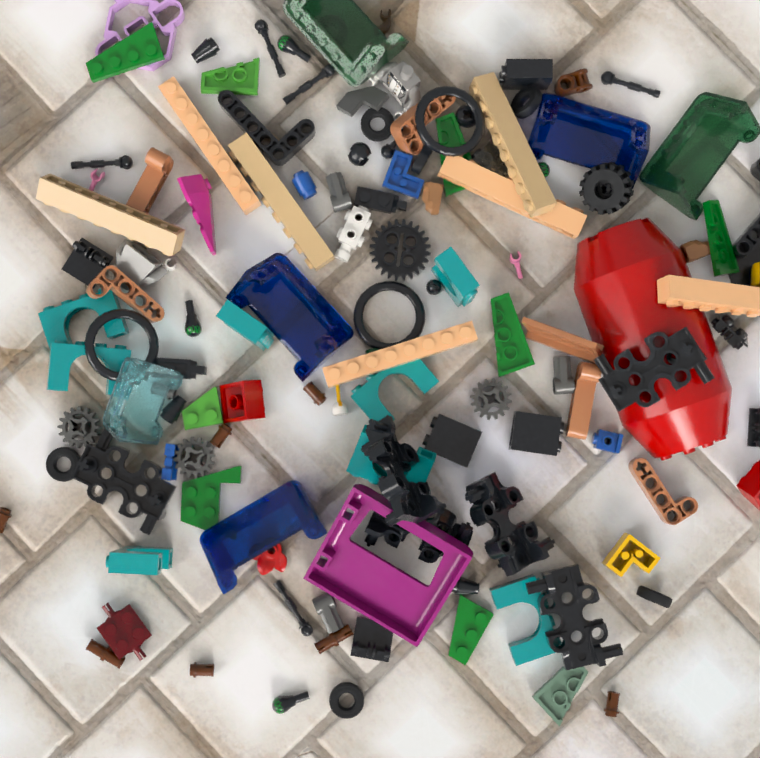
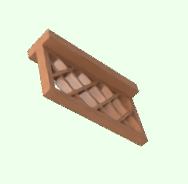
M526 317L522 319V324L527 329L526 339L596 364L594 359L602 355L605 348L604 345L533 319L531 320Z

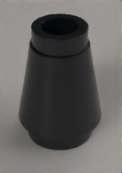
M210 37L209 39L206 38L191 55L198 64L217 55L220 48L213 38Z
M177 395L161 410L160 417L170 424H173L174 421L177 422L187 401Z
M460 577L452 592L455 595L478 594L480 585L477 582Z

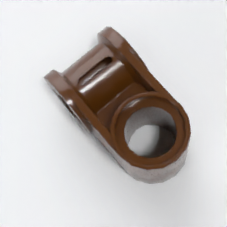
M584 68L560 76L554 86L555 94L559 97H565L592 89L593 85L590 84L587 76L588 70ZM560 83H565L568 89L562 88Z

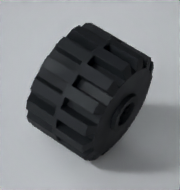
M605 162L590 168L591 170L583 175L585 178L580 181L579 186L582 187V190L579 191V194L584 197L583 204L590 206V211H597L600 215L605 213L612 214L629 203L630 197L634 193V190H632L634 180L631 181V173L629 171L626 172L623 165H616L615 162ZM610 184V189L612 190L607 192L605 185Z

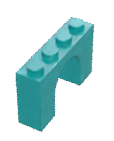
M449 247L434 259L436 265L432 267L431 271L457 307L460 305L465 307L473 301L480 285L453 248Z
M100 288V289L97 290L98 293H95V294H101V288ZM109 290L101 298L92 299L86 293L79 296L80 299L73 301L70 299L61 302L60 306L43 308V312L38 313L49 348L51 342L55 343V339L67 340V344H73L69 334V323L77 312L84 309H92L100 316L104 312L121 309L117 295ZM124 318L114 319L103 325L107 338L111 340L129 334Z
M229 300L225 302L216 315L224 324L263 351L265 348L269 349L274 342V334L268 327Z
M55 339V343H50L46 390L68 391L70 367L76 358L86 355L84 342L75 341V344H67V340ZM95 343L97 358L105 364L106 368L116 372L130 371L131 350L126 349L127 346L115 345V348H107V344ZM107 379L106 395L128 396L129 381L117 382Z
M419 359L369 375L366 378L367 383L363 386L359 384L351 391L353 393L351 398L369 419L379 421L387 415L392 416L381 403L378 396L379 386L387 376L392 374L405 375L412 380L423 394H426L439 380Z
M365 425L346 471L354 477L364 478L370 483L377 485L379 482L378 478L382 476L387 477V472L379 464L370 461L369 456H365L364 452L361 451L362 446L369 442L365 431L367 425ZM418 447L416 453L420 461L411 466L410 471L404 472V475L409 482L425 483L437 453Z
M125 546L109 552V555L106 557V568H108V573L161 574V569L172 568L173 548Z
M533 574L489 589L497 610L515 603L524 602L534 606L538 612L539 624L536 631L527 638L508 644L516 666L556 653L548 646L545 636L546 631L553 630V626H556L552 614L540 615L537 600L541 592L528 595L525 583L540 580L539 577L536 578ZM547 599L544 601L546 608L549 607ZM560 637L554 639V646L562 644Z

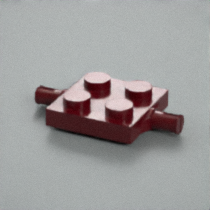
M108 602L106 604L107 608L105 605L101 607L108 615V618L97 627V630L119 660L132 652L136 654L139 661L143 660L147 655L140 646L146 639L152 636L130 604L122 610L115 612Z

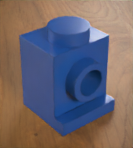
M599 429L597 433L594 432L592 437L593 448L619 454L623 434ZM606 437L610 438V444L608 445L604 442Z

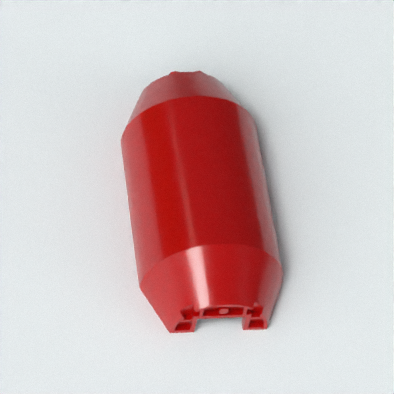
M646 217L642 220L640 218L609 228L577 244L574 292L593 342L604 345L605 348L602 354L605 355L613 370H615L613 365L615 357L627 349L632 352L636 360H647L650 356V349L644 341L646 337L655 332H664L671 336L684 327L688 328L702 352L707 356L708 359L704 362L715 377L711 381L704 384L694 368L690 369L692 373L690 382L677 391L668 379L659 378L655 381L654 389L659 395L660 401L649 407H641L634 402L618 412L622 426L653 458H660L663 461L672 458V454L682 451L684 454H689L696 451L695 447L702 445V448L714 445V440L718 442L726 439L732 386L705 312L699 311V308L683 309V306L667 307L666 304L658 303V279L667 275L692 277L682 250L650 218ZM656 336L654 344L657 347H663L665 340L662 336ZM665 355V356H664V361H665V363L668 364V365H672L671 363H669V362L667 361V358H666V355ZM622 357L619 364L623 368H628L630 361L628 358ZM679 370L676 372L675 377L678 381H685L687 374ZM633 374L629 377L631 385L636 386L640 384L641 379L638 375ZM644 391L641 393L640 397L644 402L651 400L649 392Z

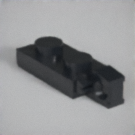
M358 186L354 206L358 207L360 205L370 210L391 214L396 213V210L406 212L408 202L398 200L399 196L392 193Z
M157 358L152 369V377L196 379V374L207 375V367L197 366V361L187 359Z

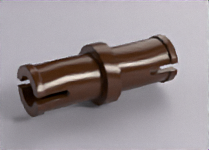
M346 624L340 630L330 633L327 637L314 643L319 654H322L333 646H339L341 641L354 634L349 625Z
M91 639L85 649L100 657L101 661L105 660L120 669L126 659L122 657L119 660L109 646L105 647L94 639Z

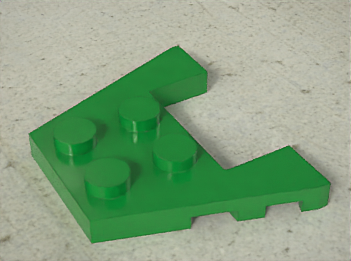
M242 466L182 482L181 521L238 542L239 524L219 523L221 483H241Z

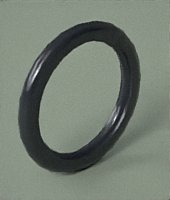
M450 86L437 87L428 91L417 105L415 112L417 132L422 141L436 153L444 156H461L471 152L482 139L484 132L483 113L478 102L466 91ZM449 95L460 98L466 102L474 114V134L468 142L461 146H443L436 142L426 130L424 123L426 108L430 102L440 96Z
M384 281L372 285L360 295L354 308L353 321L359 337L366 345L371 348L383 349L418 338L425 324V310L421 299L410 287L395 281ZM379 292H400L414 306L416 313L414 328L406 338L399 342H380L374 339L364 326L363 311L365 305L371 297Z
M113 309L98 316L90 325L84 342L85 354L92 368L102 377L117 382L133 381L145 375L154 365L159 351L158 336L153 325L143 315L128 309ZM124 318L138 323L148 336V355L141 366L129 372L112 371L106 368L97 358L94 346L95 337L104 324L114 319Z

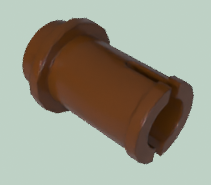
M312 381L303 388L314 400L313 403L318 406L327 399L325 397L326 394L322 393Z
M225 423L218 426V431L210 440V443L218 448H221L228 435L232 434V428Z
M0 507V533L4 532L8 519L12 517L11 510L5 507Z
M194 662V664H190V676L194 678L196 676L214 677V664H197V662Z
M608 691L606 708H604L605 715L617 717V714H619L618 703L620 693Z

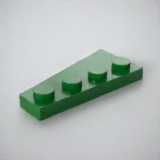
M150 22L86 62L91 81L95 83L164 60L165 58L153 23Z
M454 112L436 118L439 144L446 147H458L466 143ZM469 152L462 157L466 160L472 159ZM440 154L441 167L446 158L442 154ZM443 179L445 197L465 190L464 187L457 186Z
M719 200L703 202L714 277L740 272Z
M509 292L492 298L491 307L498 376L501 377L535 365Z

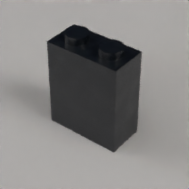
M506 59L505 65L501 66V72H499V83H502V90H521L528 85H533L539 90H547L553 79V59Z
M514 411L509 450L557 456V452L560 453L562 442L559 441L560 433L563 434L564 431L562 418Z
M438 414V417L434 416L429 426L433 429L430 435L426 434L422 445H425L424 449L437 453L438 456L467 468L482 432L442 414Z

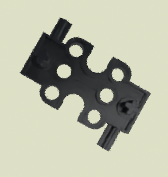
M687 327L671 336L664 332H655L646 337L644 341L650 349V356L645 361L636 360L629 349L615 357L613 364L615 370H613L604 354L594 359V362L603 374V377L598 380L618 412L634 402L641 407H649L660 401L661 399L654 389L655 381L659 378L668 379L676 391L690 382L692 378L690 369L692 368L695 369L704 384L715 378L704 362L708 359L707 356L702 352ZM656 336L664 338L665 344L663 347L655 346L654 339ZM667 353L675 355L676 361L674 364L668 365L665 363L664 356ZM622 357L629 359L630 365L628 368L620 366L619 361ZM682 370L687 374L685 381H678L675 374L677 371ZM633 374L638 375L641 379L640 384L636 386L631 385L629 377ZM647 391L651 394L649 402H644L641 399L640 395L642 392Z
M387 415L379 421L370 419L368 421L369 425H367L365 430L369 442L362 446L361 451L364 452L365 456H369L370 461L383 466L387 472V477L382 476L378 478L380 491L386 499L390 500L393 512L386 515L385 522L392 527L402 520L420 523L435 513L443 514L446 504L439 502L435 496L431 495L428 482H409L405 477L404 472L410 471L411 466L420 460L411 445L398 442L392 416Z
M104 428L97 444H87L71 478L88 485L87 495L89 498L102 505L112 491L120 492L123 496V504L120 506L118 513L128 518L139 517L143 513L147 516L140 531L150 535L157 520L164 519L166 515L165 509L177 486L162 480L161 466L146 459L137 472L131 473L127 471L125 461L130 450L121 446H111L108 448L115 433ZM116 450L121 455L118 461H115L112 456ZM150 467L155 470L153 478L147 475V470ZM104 468H109L112 471V475L108 479L102 477V470ZM98 485L103 489L101 496L95 493V488ZM139 485H144L147 489L144 496H139L136 492ZM131 503L137 504L138 510L136 513L130 511Z
M495 472L466 486L467 493L465 494L466 501L469 500L470 504L473 503L470 508V517L473 524H476L478 527L488 523L493 528V538L485 542L486 546L484 547L490 558L494 560L499 559L498 568H502L507 577L520 572L534 562L550 557L548 550L554 547V539L551 540L550 537H547L541 542L536 540L538 538V529L534 521L528 523L522 521L515 525L509 520V510L517 505L516 503L524 500L518 488L503 486Z
M445 508L443 514L437 513L435 517L425 519V521L469 546L473 534V527L470 526L471 523H461V525L456 523V515ZM373 511L364 531L367 533L364 542L367 543L368 547L370 545L374 546L378 538L384 536L387 544L397 548L400 541L403 542L410 532L397 524L390 527L385 522V517ZM422 540L418 549L421 551L418 559L426 563H434L439 557L444 555L441 550Z
M578 564L541 572L542 579L525 583L528 595L546 591L541 593L537 600L540 615L556 613L560 616V626L555 630L546 631L545 636L548 646L554 652L561 653L565 670L591 664H597L599 667L605 666V659L623 655L620 643L601 647L600 644L605 642L608 637L607 626L602 618L588 621L582 615L583 608L587 604L596 603L600 598L597 589L593 585L583 582ZM589 588L591 590L590 597L583 598V591ZM565 592H570L572 595V600L569 603L562 601L561 597ZM547 598H552V606L546 608L544 601ZM599 627L601 630L600 635L593 637V629ZM574 631H580L582 634L581 639L577 642L571 639V634ZM557 637H562L563 639L560 646H554L553 644L554 639Z

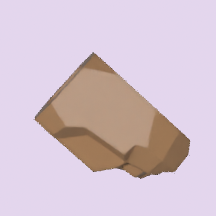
M425 182L422 195L425 210L431 215H438L443 185Z
M694 240L679 246L686 263L710 255L708 241Z

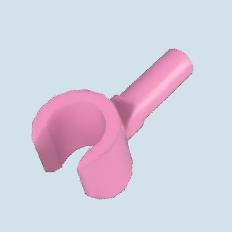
M98 168L91 173L92 182L89 187L91 191L94 190L97 182L105 177V172H102L100 177L96 175Z
M517 251L518 259H513L512 254H510L509 261L514 264L518 279L523 278L519 263L521 253Z

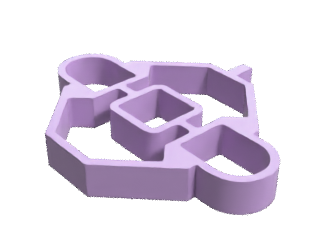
M115 0L116 3L109 8L104 32L105 40L96 47V56L116 41L122 40L116 31H111L116 12L132 3L149 6L148 12L153 19L154 28L159 27L164 36H170L167 52L164 55L165 59L137 69L155 71L170 61L177 33L176 27L185 18V12L181 3L178 0H164L161 3L156 0ZM169 6L178 7L180 9L179 16L162 27L155 15ZM140 16L124 27L127 37L130 36L129 33L143 23L145 25L149 24L145 17Z

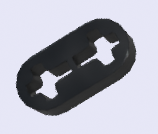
M426 144L411 168V171L418 175L433 152Z

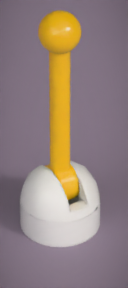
M337 385V402L333 405V416L347 415L348 408L344 402H341L340 388Z

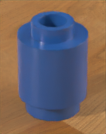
M301 170L293 175L294 179H292V182L300 197L307 200L317 194V187L308 171L304 172Z

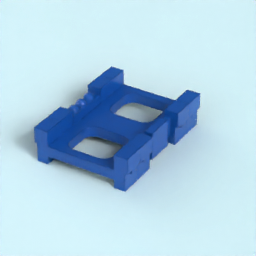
M166 443L164 453L166 455L164 461L165 468H162V480H177L178 469L175 466L178 461H173V458L177 457L175 451L180 449L177 444Z

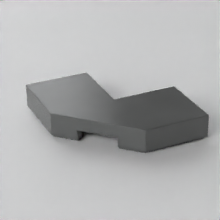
M375 86L347 92L336 107L339 111L353 117L363 104L378 111L388 100L389 95Z

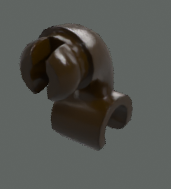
M390 9L388 10V16H384L382 10L380 11V19L384 22L380 26L374 27L375 37H382L389 31L391 26Z

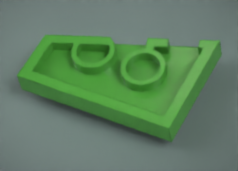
M255 58L253 61L244 64L240 62L236 66L229 68L221 67L203 72L201 76V94H219L223 90H229L234 95H258L260 58Z

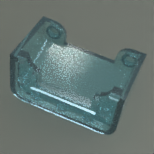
M132 357L125 358L103 416L104 427L118 442L158 445L163 435V428L157 421L169 389L177 390L182 385L184 376L178 371Z

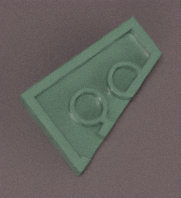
M563 666L532 695L533 699L559 727L565 713L571 706L574 696L578 693L588 674L584 666L571 670H565Z

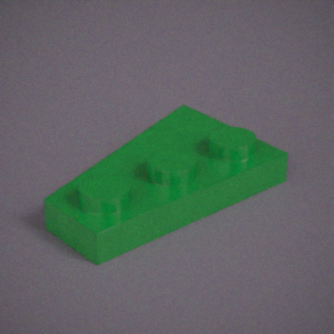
M459 595L448 655L466 665L494 613L463 595Z

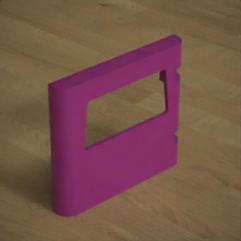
M355 484L303 579L418 647L471 561L473 551L463 542L425 520L420 523L404 520L398 522L397 525L444 553L431 584H424L350 539L370 510L377 512L385 518L386 515L393 512L390 500L366 485ZM347 508L353 510L354 513L347 512Z

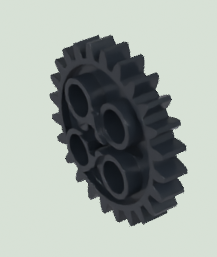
M395 219V225L388 221V227L386 228L381 225L382 232L376 230L375 233L378 237L371 238L375 242V244H370L369 248L374 249V251L369 253L370 256H375L371 262L378 263L375 269L381 268V275L388 273V279L392 275L395 276V281L398 280L399 276L405 281L407 275L412 279V273L419 275L418 269H425L422 263L429 262L425 258V256L431 255L430 252L426 251L431 248V245L425 244L429 237L423 238L422 236L425 234V231L419 232V225L413 228V221L406 225L405 219H403L402 224H399L398 220ZM404 234L402 247L404 251L401 254L400 266L397 267L398 251L395 249L399 248L400 235ZM388 236H395L397 242L394 244L388 243L386 240ZM408 238H413L416 244L408 246L405 241ZM387 254H392L395 260L388 263L384 260V257ZM409 256L414 262L411 265H406L403 259Z

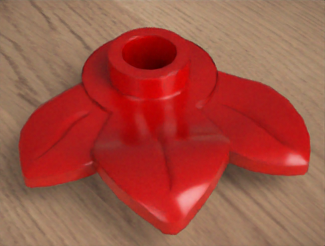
M275 539L267 540L264 545H256L250 553L251 559L258 560L257 569L261 575L270 573L273 568L280 572H284L286 569L287 557L282 553L280 542ZM269 547H273L275 551L271 552Z

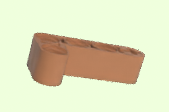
M445 95L430 102L424 115L425 126L455 102L456 97ZM418 103L398 117L390 126V132L399 149L404 153L418 155L423 148V143L418 135L415 124V112Z
M154 147L148 151L145 157L147 166L126 203L127 206L146 214L150 211L174 164L171 156Z
M113 265L101 270L87 286V294L90 298L99 299L111 290L135 312L148 319L150 323H156L164 317V309ZM107 270L114 274L113 280L106 278L105 272ZM122 283L128 286V293L121 291L120 285ZM93 285L101 287V294L93 292ZM136 296L143 299L142 306L136 304ZM154 310H155V311H156V314H155V315H156L157 317H154V318H153V317L151 316V315L153 314L151 311H154Z
M580 362L577 366L574 381L575 391L571 398L566 437L583 440L587 438L596 383L599 382L598 379L601 378L602 374L596 364Z
M634 458L630 461L629 470L664 523L676 525L697 511L698 503L692 497L683 496L673 501L646 459ZM637 463H642L641 470H636L638 467ZM648 478H652L654 482L651 488L646 486ZM659 494H662L664 501L659 505L656 498ZM686 500L690 502L688 510H685L683 507ZM672 510L674 512V519L669 521L667 514Z

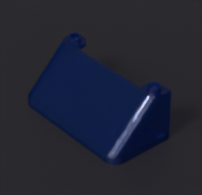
M544 93L542 94L541 103L537 108L528 144L536 160H540L543 155L589 169L605 162H615L616 165L621 164L625 167L624 170L626 172L629 171L631 173L630 179L631 181L634 180L635 185L649 152L651 127L648 123L554 94Z
M275 253L246 270L226 296L227 300L240 309L248 306L298 360L293 369L302 382L319 369L354 335L351 326L282 253Z
M291 480L206 529L200 536V544L222 593L225 594L236 586L237 576L234 571L241 565L301 530L310 539H318L328 532L325 523L302 484L296 480Z

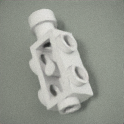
M360 205L358 207L353 206L352 211L348 209L344 218L346 224L344 228L340 227L336 236L339 238L338 243L341 244L334 254V257L347 263L351 256V249L356 250L357 246L361 248L365 237L362 235L365 229L369 231L373 222L370 219L371 213L369 209ZM359 215L362 217V220L358 221L355 217ZM349 232L354 233V237L349 238L347 234Z

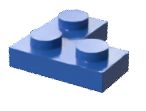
M395 150L382 187L418 199L425 180L407 174L413 159L412 155Z

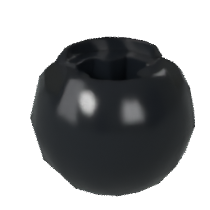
M467 104L460 106L455 115L458 124L464 128L473 127L475 125V117L471 108ZM468 113H470V118L468 117L465 119L464 114L467 115Z
M356 142L352 145L348 155L349 161L355 166L365 165L371 154L369 146L363 142Z

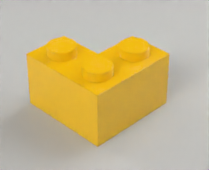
M624 532L602 561V564L616 575L622 577L632 563L649 574L661 558L632 535Z

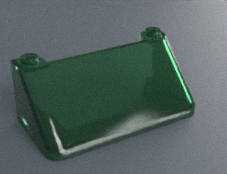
M285 0L283 3V10L286 16L352 87H358L365 83L409 43L398 32L392 33L387 38L353 0Z
M710 92L698 95L640 173L639 179L642 184L688 218L697 220L703 212V205L697 200L737 144L739 142L751 143L760 134V125L747 102Z

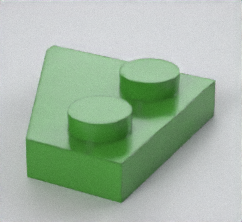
M213 387L182 411L185 430L224 423L217 387Z

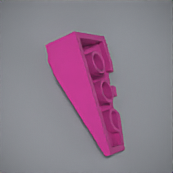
M201 174L179 177L177 181L186 201L193 209L192 214L197 224L200 225L203 238L211 254L216 255L212 198L209 191L212 189L208 178L204 179Z

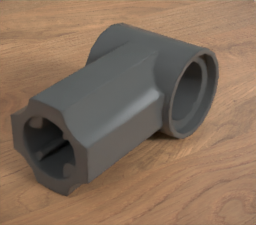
M341 172L331 173L326 176L334 212L353 208Z
M570 356L554 357V395L574 394L575 384L574 378L571 375Z
M324 593L312 599L318 615H321L329 634L344 627L336 609L337 605L333 596Z

